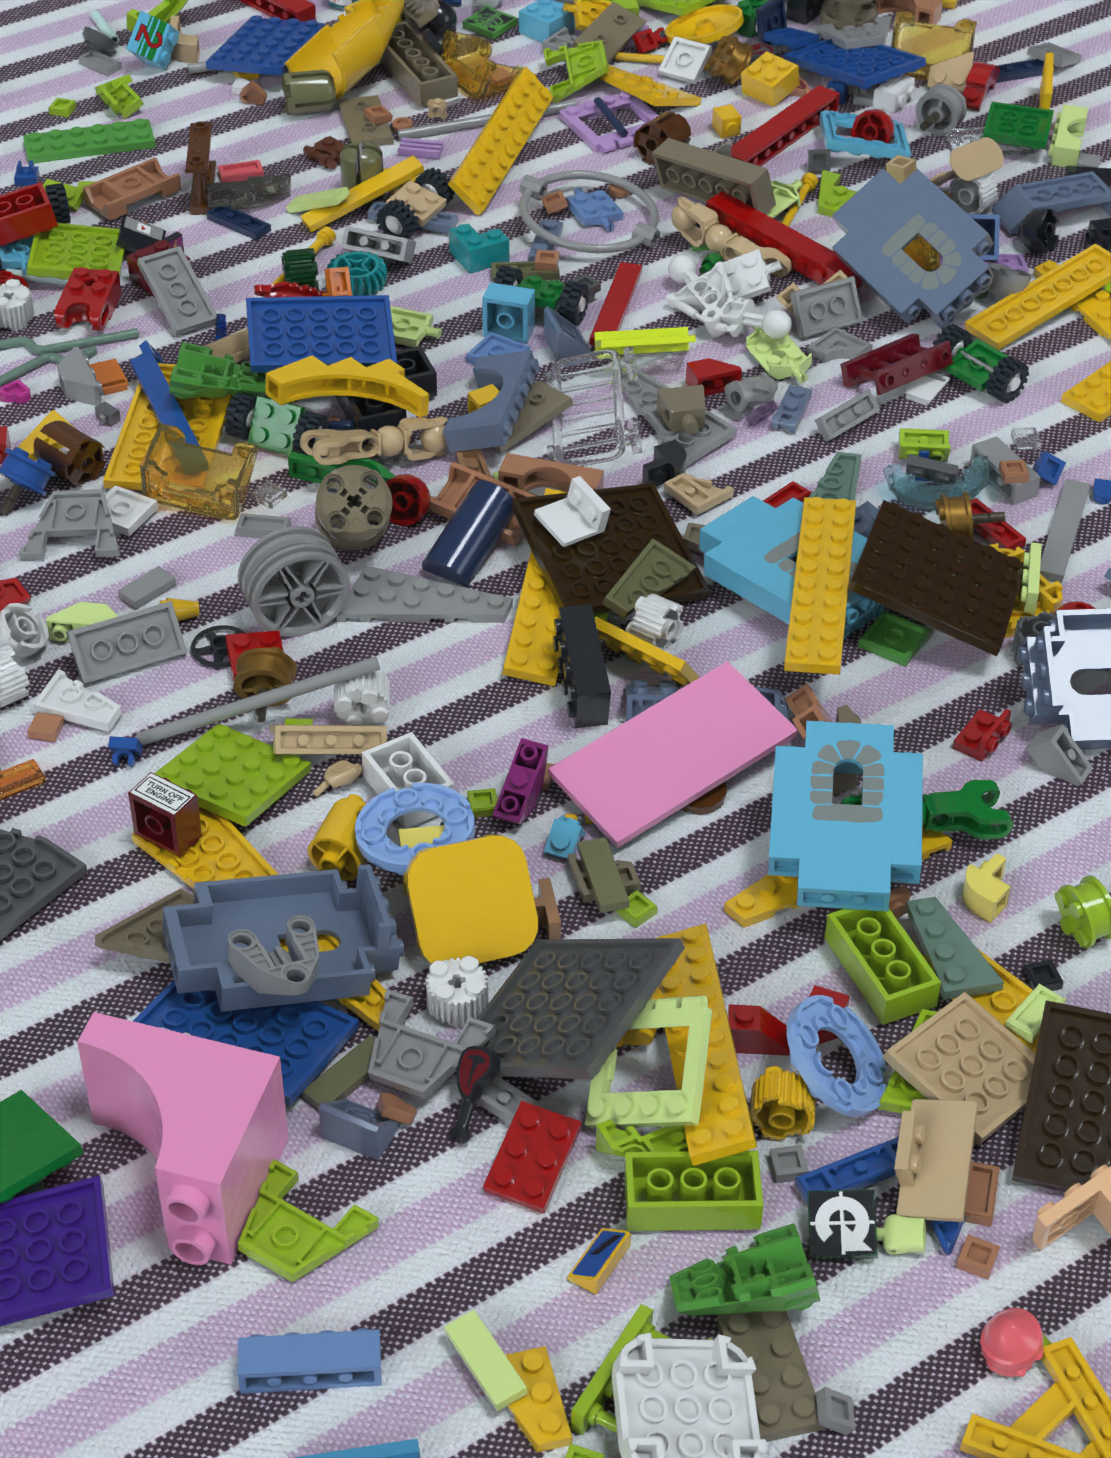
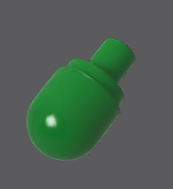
M710 253L702 260L699 272L703 275L711 271L717 262H723L722 256L718 253Z

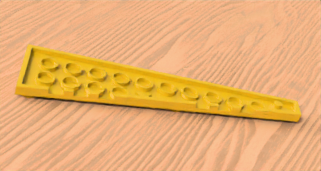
M199 807L202 837L181 857L154 845L134 833L131 834L133 843L193 889L194 883L279 875L228 819ZM317 935L319 952L331 951L340 945L338 939L333 936ZM286 938L279 939L281 948L289 952ZM376 979L370 984L369 995L336 999L379 1032V1019L381 1012L384 1010V996L387 990Z

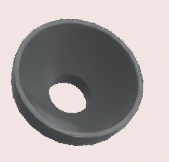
M87 26L84 27L82 35L86 47L102 54L115 51L118 44L114 40Z

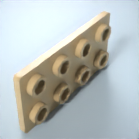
M914 1099L911 1111H902L894 1167L900 1184L897 1215L925 1218V1220L964 1221L978 1111L975 1101Z

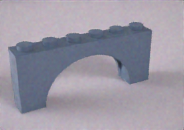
M532 350L477 358L473 367V373L478 388L493 384L500 392L492 401L478 410L448 419L443 433L450 452L506 446L509 436L512 435V429L518 421L519 413L523 409L526 397L529 395V390L534 384L536 374L539 372V363L537 359H534Z

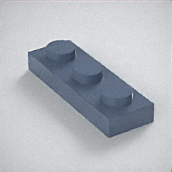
M552 219L541 220L539 226L561 237L563 222ZM536 235L528 254V261H535L537 250L555 251L557 245L547 242Z

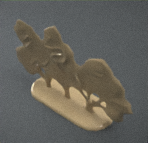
M982 138L958 147L950 154L952 170L941 172L929 180L938 187L954 179L956 176L964 181H971L999 170L1004 164L1003 150L990 138Z

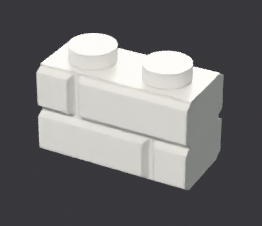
M902 74V77L891 78L886 83L880 84L874 90L873 106L881 110L884 108L885 111L894 113L899 107H904L906 101L909 98L912 99L916 93L914 77L903 76Z

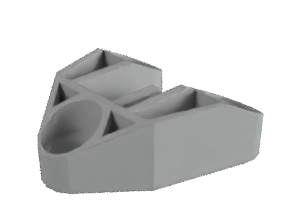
M295 915L288 920L286 945L290 956L286 949L282 950L281 946L275 947L274 952L268 954L264 946H261L256 935L249 930L238 929L232 931L228 936V961L237 975L258 993L289 996L306 993L318 976L320 955L315 923L310 917L304 915ZM300 928L305 930L306 932L298 933L295 932L293 929ZM244 943L248 947H237L234 944Z

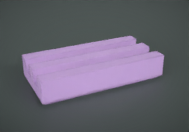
M402 138L398 147V155L410 157L414 155L420 158L440 159L444 148V141Z

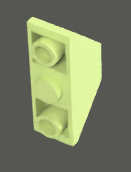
M76 603L46 618L49 640L69 642L66 634L67 631L115 618L118 615L107 604Z

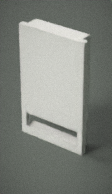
M933 372L916 379L904 391L906 399L927 406L951 378Z

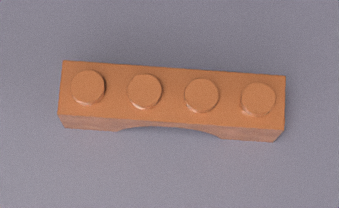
M940 0L871 1L877 8V15L886 12L902 13L911 17L914 25L933 29L941 19L943 1Z
M510 453L506 454L498 471L499 481L526 492L538 487H553L563 492H568L571 480L578 476H581L593 490L603 489L604 470Z

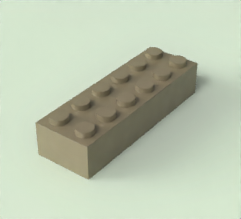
M408 21L397 23L380 62L420 107H428L427 102L430 99L440 98L447 100L458 97V80L453 70Z
M670 138L666 139L652 152L660 185L663 189L703 202L724 191L764 214H767L776 205L767 168Z

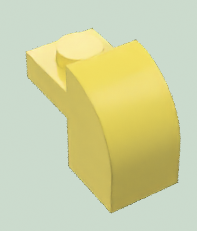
M998 853L989 861H984L979 868L972 864L968 866L962 892L965 906L972 913L989 923L1007 907L1011 886L1001 881L1007 858Z

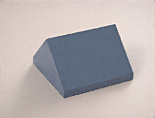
M548 306L544 308V338L557 361L564 362L590 357L593 353L578 327Z
M346 1098L324 1102L319 1107L321 1138L378 1161L401 1126L400 1122L382 1118L379 1111Z

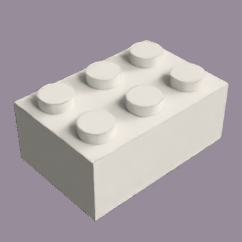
M412 732L362 752L363 777L377 795L394 787L395 791L403 788H412V783H434L455 790L453 781ZM422 811L410 812L399 816L397 820L404 829H407L436 815Z

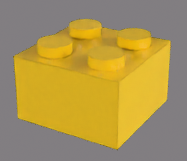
M766 51L741 72L742 93L775 107L794 88L799 86V66Z

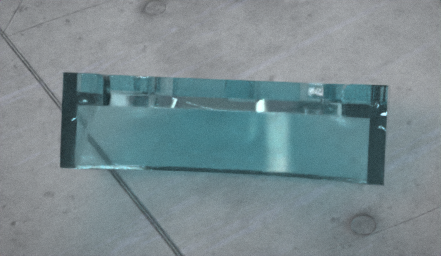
M988 456L973 457L971 466L962 471V475L956 478L955 484L915 483L914 474L903 472L901 464H889L883 468L889 490L897 498L913 507L936 511L935 500L940 499L941 494H946L947 497L962 496L963 492H968L969 498L972 500L990 481Z

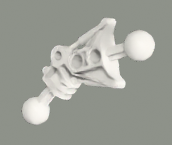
M680 254L674 256L668 266L670 277L677 283H686L687 285L680 291L666 296L669 306L677 308L693 319L702 321L711 337H720L727 332H730L732 337H737L740 333L745 334L749 326L763 328L765 334L773 339L783 338L790 332L792 326L791 318L785 311L776 309L769 311L766 315L756 314L755 304L752 299L733 296L734 292L723 262H717L711 271L698 277L696 275V263L692 257Z

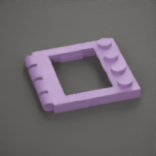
M625 91L601 98L613 113H616L618 109H631L644 124L658 116L643 101ZM586 101L583 104L559 110L558 118L595 152L600 151L602 154L614 151L616 147L620 149L634 145L635 131L643 125L640 124L626 128L628 135L624 138L617 131L598 136L581 121L583 119L592 120L599 118V115L602 114L594 104V101Z

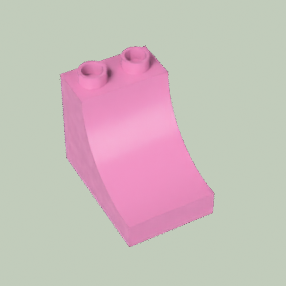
M93 1012L77 1041L92 1123L127 1135L144 1146L157 1159L155 1173L168 1249H171L179 1259L189 1264L203 1265L211 1259L232 1265L238 1251V1241L252 1208L257 1203L261 1185L266 1181L269 1174V1166L274 1159L279 1160L288 1140L280 1057Z

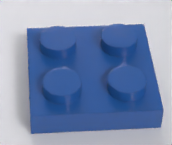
M790 27L764 32L765 41L771 42L773 46H788L787 49L797 50L800 47L817 43L820 39V34Z

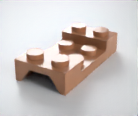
M154 157L83 187L85 203L110 221L128 213L127 205L134 204L140 199L152 196L154 193H158L162 197L171 196L182 189L180 174L176 173L167 176L163 173L158 159Z
M452 462L448 481L438 496H430L429 508L431 512L451 519L473 484L479 480L489 481L500 486L514 499L536 495ZM515 515L498 539L512 546H516L524 534Z

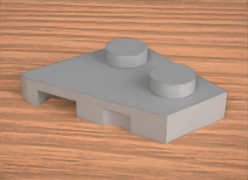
M563 27L542 42V49L551 48V51L559 50L560 46L566 45L567 48H573V41L577 37L575 35L570 36L569 29Z

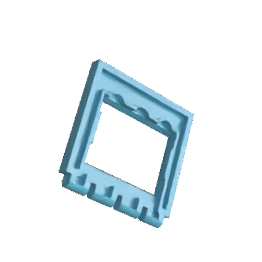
M829 110L821 111L819 121L825 148L830 149L831 152L839 153L840 151H845L856 156L866 154L876 159L882 157L893 159L897 155L910 158L911 151L903 123H899L898 120H892L895 129L894 143L887 144L882 141H866L862 138H845L841 135H836V126L851 128L858 115L850 113L839 114V112Z

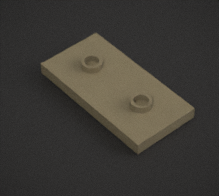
M612 2L573 41L572 47H578L579 43L602 40L609 63L632 40V36L642 30L646 20Z
M378 95L338 100V108L350 143L361 140L362 148L365 147V141L373 142L378 146L394 144L388 122L375 125L364 116V108L382 105Z
M538 381L529 390V395L526 397L523 409L519 413L518 421L512 429V435L509 436L506 446L491 448L503 453L573 405L572 398L544 382Z

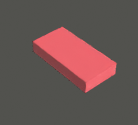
M260 160L217 166L222 184L264 178V170Z

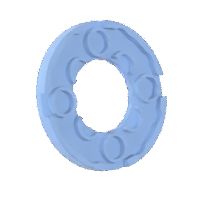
M412 783V788H403L395 791V787L375 796L363 807L355 824L357 845L362 855L373 865L399 875H404L410 860L418 851L427 847L431 848L473 839L475 819L470 803L459 792L434 783ZM422 811L432 813L441 818L444 823V831L441 836L434 838L431 844L419 843L413 848H408V845L405 844L401 847L391 842V839L387 836V829L391 822L399 816L410 812Z
M811 996L792 1009L787 1022V1040L791 1053L790 1061L806 1082L810 1094L815 1098H819L836 1112L850 1117L865 1116L881 1106L879 1101L888 1086L884 1084V1072L887 1071L881 1049L865 1023L849 1007L842 1008L834 1004L833 998L828 996ZM819 1030L832 1032L849 1049L856 1066V1079L853 1084H849L842 1078L835 1079L831 1076L834 1072L825 1069L820 1061L822 1053L816 1051V1045L819 1042L817 1034Z

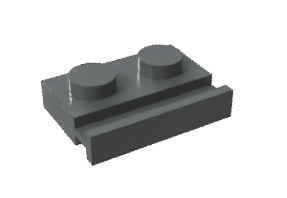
M909 454L906 464V475L955 486L958 465Z

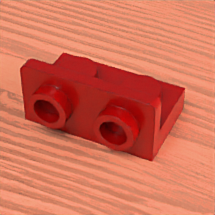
M979 709L954 739L953 749L983 761L989 753L993 754L999 740L1002 737L1006 738L1012 728V722H1010L1011 711L1005 709L1000 717H997Z

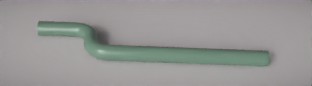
M138 328L43 346L37 345L29 337L21 336L0 340V349L26 346L32 353L42 355L72 350L73 347L77 346L84 348L139 337Z
M92 345L82 350L81 353L82 355L86 354L87 358H90L97 354L98 351ZM58 353L39 355L1 375L0 387L45 363L55 362L59 364L65 356Z

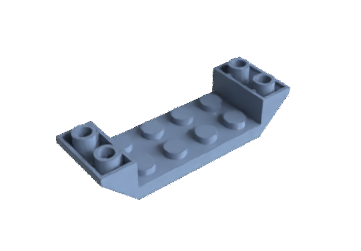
M1093 171L1025 183L1012 187L992 207L991 212L994 215H1000V223L1010 235L1018 234L1019 226L1026 215L1036 209H1053L1055 212H1061L1067 209L1082 208L1083 206L1095 204L1099 205L1108 216H1111V188Z

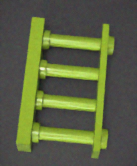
M640 1304L572 1408L571 1430L584 1435L590 1424L593 1426L599 1424L617 1434L616 1416L604 1411L603 1406L608 1397H614L612 1369L617 1356L624 1346L634 1340L637 1335L651 1333V1338L672 1339L655 1330V1326L652 1325L653 1309Z

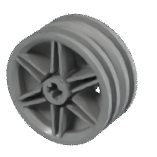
M286 527L265 535L246 552L238 569L239 588L258 624L266 631L279 630L280 636L283 637L301 636L324 627L340 613L350 593L349 575L331 543L321 532L309 527Z

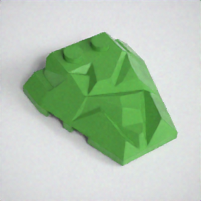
M182 342L177 367L174 366L171 373L170 394H175L180 399L199 397L223 398L227 394L234 396L237 393L253 397L266 395V373L268 372L251 373L249 361L242 362L239 365L233 360L234 356L228 354L225 355V358L213 356V349Z
M795 1223L754 1236L755 1246L738 1252L736 1246L726 1249L727 1256L724 1257L723 1261L716 1264L713 1260L705 1259L670 1275L669 1279L677 1311L697 1316L750 1313L755 1311L804 1310L811 1307L813 1303L821 1301L815 1277L810 1264L807 1262Z

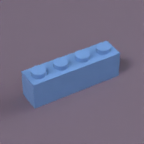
M360 1328L355 1331L344 1332L325 1330L320 1333L309 1334L290 1332L275 1336L255 1334L249 1337L238 1338L237 1375L240 1394L382 1386L380 1329Z

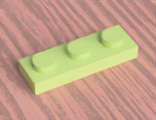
M1031 542L1029 553L1024 552L1023 566L1027 569H1023L1021 584L1026 586H1022L1020 601L1025 602L1024 613L1035 614L1040 581L1042 547L1040 543Z

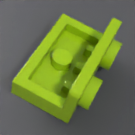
M123 80L110 91H107L102 85L98 87L102 92L100 97L116 115L120 113L125 119L144 104L142 99Z
M899 429V459L908 460L909 454L918 456L919 451H929V458H933L936 461H948L951 450L949 430Z

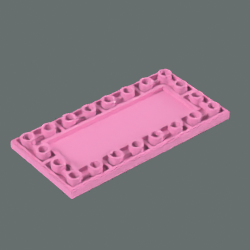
M726 661L548 768V774L616 848H619L776 750V746H783L798 736V729Z

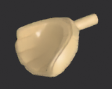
M340 760L326 770L323 777L325 781L312 793L318 797L330 785L333 788H338V786L351 784L361 774L363 766L351 764L347 760Z

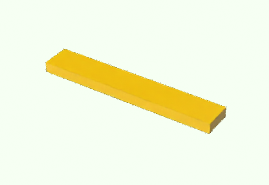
M413 155L349 189V196L339 205L312 209L301 215V220L312 233L425 172L424 167Z

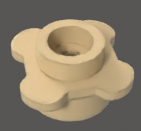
M440 98L428 100V117L446 119L448 116L446 112L447 102Z

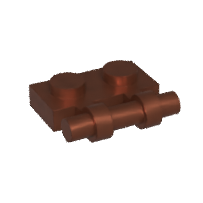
M329 136L314 143L313 147L306 145L303 148V152L307 154L309 159L319 161L321 166L335 169L337 164L340 165V153L345 144Z

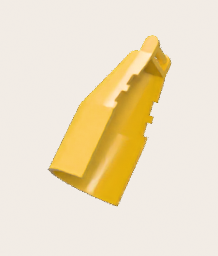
M359 0L352 6L353 11L346 16L340 14L337 17L338 22L331 27L326 25L285 62L286 67L290 72L321 69L329 71L335 83L336 100L343 97L380 62L404 9V0Z

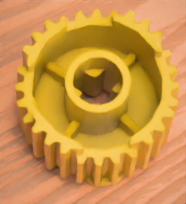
M778 1066L766 1068L764 1075L756 1078V1082H753L751 1089L750 1116L754 1126H759L758 1129L762 1130L764 1138L770 1137V1140L776 1139L778 1142L784 1140L787 1135L794 1136L795 1133L800 1135V1132L801 1135L810 1134L815 1123L816 1098L808 1091L806 1082L800 1074L796 1075L794 1071L792 1073H789V1070L784 1072Z

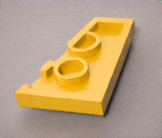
M546 1346L506 1354L505 1356L526 1385L528 1391L527 1395L507 1406L514 1415L517 1425L537 1453L569 1446L572 1443V1434Z

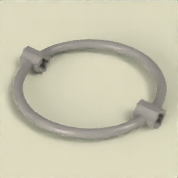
M574 170L550 174L540 179L527 174L520 183L519 191L522 193V196L520 198L519 210L523 221L540 238L559 247L586 253H612L631 249L640 244L653 249L660 238V231L657 229L659 213L653 199L643 189L623 178L602 172ZM570 179L597 180L622 187L639 197L649 210L650 222L647 225L639 221L632 231L631 239L612 244L579 243L558 237L539 226L529 213L528 202L530 198L541 201L547 192L548 184Z

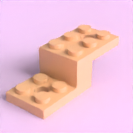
M1102 1165L1090 1176L1091 1180L1084 1185L1076 1183L1064 1193L1065 1198L1056 1204L1051 1201L1037 1212L1038 1216L1034 1224L1032 1241L1040 1251L1092 1214L1111 1235V1166Z

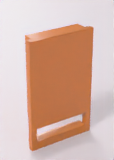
M116 358L89 364L90 368L93 367L95 371L96 381L101 382L104 395L127 390L129 383Z

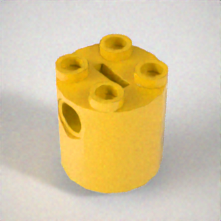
M350 794L347 798L336 801L307 848L312 864L319 871L338 869L341 881L357 878L358 866L365 865L367 859L358 848L355 833L357 817L367 804L360 796Z

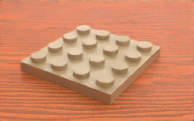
M964 992L888 1049L883 1059L928 1100L975 1101L978 1111L974 1142L979 1146L1026 1107L1035 1053Z

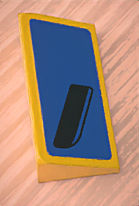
M602 1228L569 1273L567 1280L597 1295L630 1248L631 1233L624 1230Z

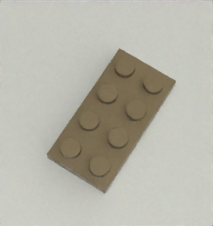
M755 1311L717 1315L716 1324L720 1335L731 1337V1343L739 1347L747 1358L751 1356L753 1358L756 1370L752 1374L760 1439H766V1442L825 1430V1427L819 1425L816 1393L787 1311Z

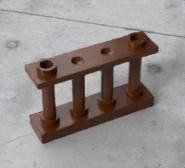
M203 121L190 123L185 168L186 173H193L189 207L190 215H206V212L213 208L217 167L216 161H209L213 126L212 123Z

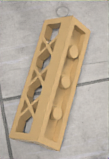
M248 327L209 343L205 347L213 349V356L225 358V355L228 354L234 356L233 360L235 363L250 357Z
M270 724L269 732L273 733V754H362L366 750L387 742V726Z

